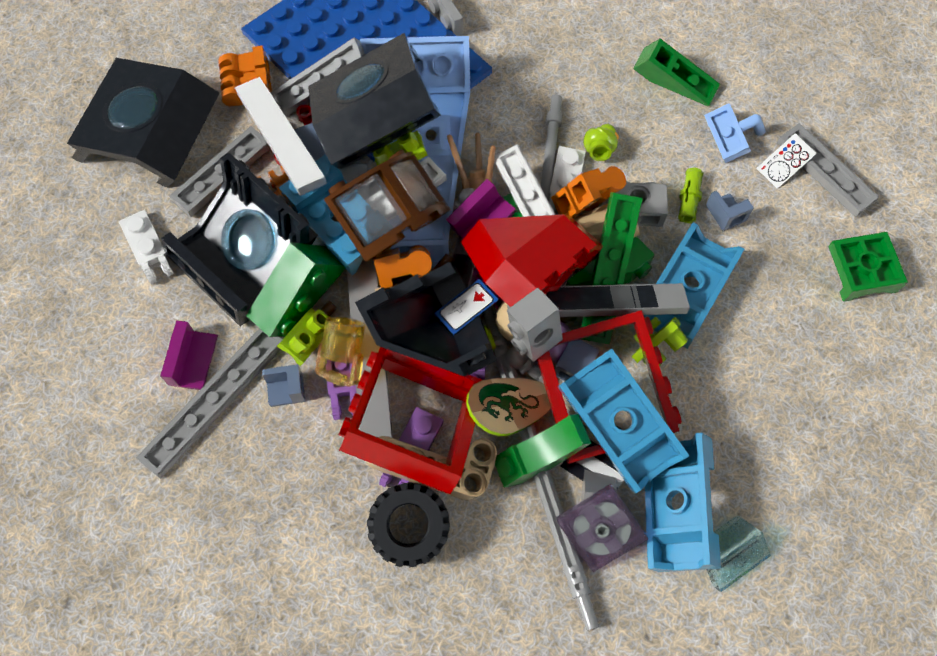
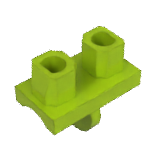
M419 131L410 132L397 139V141L374 151L373 155L376 165L389 160L393 154L402 149L405 153L413 152L418 160L428 156Z
M310 308L277 347L290 354L295 362L301 366L334 328L330 324L332 322L331 318L319 309L315 311Z
M656 316L651 320L653 334L650 335L653 347L665 341L676 352L687 343L688 339L679 328L681 322L676 317L670 320L657 333L654 329L661 324V321ZM636 333L633 337L639 343ZM639 347L631 357L637 363L642 360L646 364L642 349ZM661 353L664 362L667 358Z

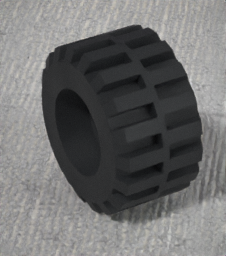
M403 483L392 486L380 494L370 508L369 518L367 519L368 538L372 542L375 552L379 553L386 562L390 561L398 567H417L419 564L428 563L430 559L437 556L446 544L450 531L447 508L441 498L426 486L416 483ZM407 504L418 506L425 512L428 518V530L425 536L420 541L412 544H405L395 539L389 526L393 512L398 507Z

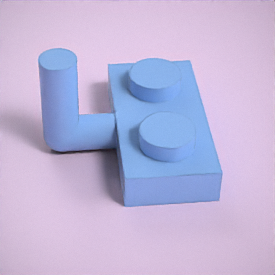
M730 103L704 115L725 163L751 152L743 134L744 131L753 127L755 134L758 136H762L766 132L762 118L758 114L738 122Z

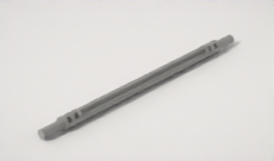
M490 306L482 314L496 345L494 354L497 359L496 364L501 378H518L516 369L506 362L505 357L509 350L508 343L498 331L492 306ZM534 423L519 431L522 442L537 435ZM550 470L542 471L534 476V480L564 568V574L568 580V586L571 589L572 598L577 600L586 630L589 631L599 627L589 597L591 590L588 587L586 575H584V569L580 563Z

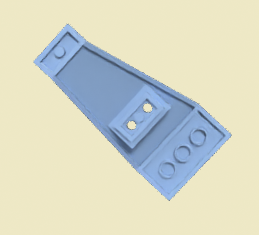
M469 36L407 37L420 58L416 65L422 81L441 114L438 118L412 131H419L428 156L420 159L419 162L430 157L446 174L447 180L439 185L437 189L451 210L430 225L416 232H411L410 229L404 231L405 238L393 245L391 249L399 248L400 253H403L414 245H422L430 252L431 268L438 264L445 253L449 254L448 238L450 225L446 219L453 211L458 169L447 140V135H452L461 158L470 98ZM394 38L360 39L364 53L367 54ZM382 76L362 86V90L375 81L378 83ZM428 130L436 132L437 136L434 140L426 138ZM398 215L388 221L393 228L403 223Z

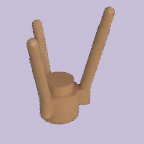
M477 132L475 134L476 169L470 170L469 176H467L453 137L450 134L447 135V140L461 177L462 189L473 188L476 190L486 179L492 183L496 147L494 145L490 147L486 173L482 169L481 136Z

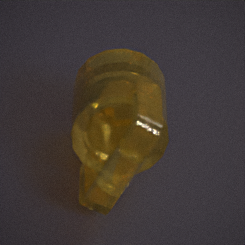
M326 317L323 339L318 347L315 372L318 376L326 378V381L341 387L358 385L364 359L363 354H361L366 325L364 322L346 317ZM327 360L352 363L350 378L345 374L327 370Z

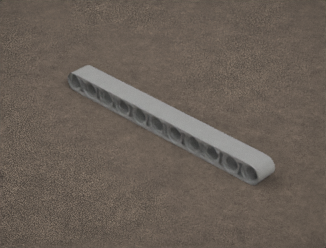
M367 163L348 165L340 171L344 179L349 183L367 172L368 167ZM370 184L357 191L364 201L371 197ZM363 259L354 275L347 271L356 393L360 395L362 390L357 388L363 371L370 372L371 368L366 366L371 351L377 353L380 346L376 345L355 304L358 300L375 292V288H379L373 259L366 262ZM384 369L380 371L359 430L375 437L387 436L393 438L387 370Z

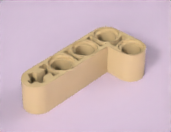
M378 437L440 463H446L447 457L391 437ZM479 438L473 441L469 446L462 477L451 494L367 461L366 463L369 467L383 473L468 501L481 496L486 491L495 464L497 450L494 443L487 438ZM475 447L480 448L484 452V462H480L474 457L473 450ZM466 477H470L475 481V492H470L466 489L464 484Z

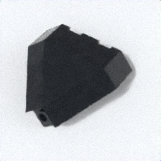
M448 262L424 276L417 274L390 289L383 287L355 302L377 346L462 376H468L497 361L480 315L453 335L435 314V312L467 288L455 264L452 262Z

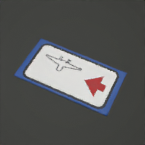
M478 279L435 312V314L454 335L499 299Z

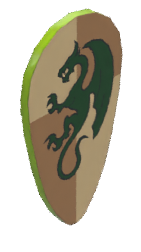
M521 378L482 380L472 386L467 394L466 401L469 415L474 422L487 433L496 436H510L522 431L541 419L551 409L544 383Z

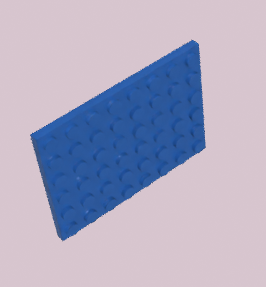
M282 0L241 28L242 33L255 46L263 45L267 58L289 80L354 37L360 41V39L395 38L405 33L406 37L456 36L451 30H447L443 23L417 0ZM469 47L470 89H472L492 74V67ZM362 87L353 91V95L360 92L362 90ZM373 153L367 155L373 162L375 161Z

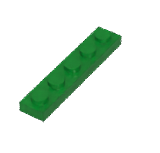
M614 192L610 193L600 239L603 247L597 253L591 285L624 284L643 198ZM616 316L583 317L581 327L616 318ZM613 330L585 337L582 340L610 345Z

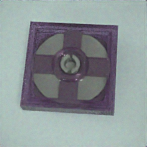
M612 484L607 485L556 517V522L592 572L597 571L648 540L646 532Z

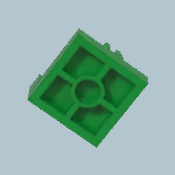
M888 232L833 240L828 246L843 288L839 291L843 302L873 293H898L908 283Z

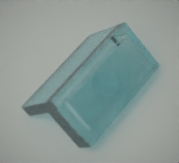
M735 516L714 531V533L719 535L721 569L706 570L712 585L719 592L724 591L771 556L763 532L740 516Z

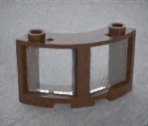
M403 149L393 154L389 160L363 173L346 184L344 180L336 183L328 190L330 195L324 198V201L365 262L374 259L405 238L404 231L410 229L411 232H416L430 225L451 210L413 152L405 153Z

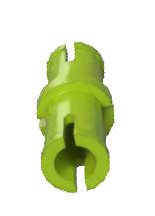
M688 168L686 170L684 188L680 191L679 195L681 206L678 219L680 222L689 224L696 222L698 203L702 200L700 189L704 172L699 168Z

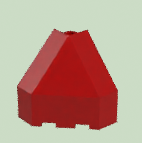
M564 214L479 219L461 241L485 284L510 307L536 288H539L545 295L548 291H557L576 268L584 269L603 247L571 216Z

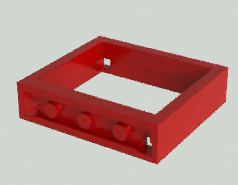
M642 310L562 333L563 340L555 346L634 324L662 417L673 433L680 431L678 425L682 423L677 406L672 407L669 394H672L671 384L667 376H662L659 364L663 363L661 352L658 346L653 347L650 335L653 334V327L649 317L643 316ZM548 350L537 359L557 424L568 416L562 392L558 388L559 382ZM600 444L584 448L569 457L567 463L605 453Z
M380 347L377 353L371 351L366 366L371 368L370 372L363 371L357 388L362 390L361 395L354 394L348 411L352 412L353 416L352 418L345 417L338 434L344 437L339 451L451 494L462 477L475 427V422L469 415L466 406L467 394L472 386L482 381V379L472 375L462 376ZM381 369L463 401L445 464L358 430Z

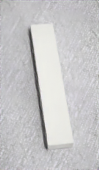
M258 77L235 87L237 95L299 195L301 196L327 184L325 176L261 78Z

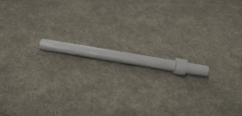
M557 94L552 95L550 111L546 116L548 130L541 188L548 202L551 196L549 191L553 177L558 128L562 125L563 116L560 113L562 97Z

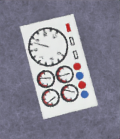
M795 133L756 169L778 189L817 153Z

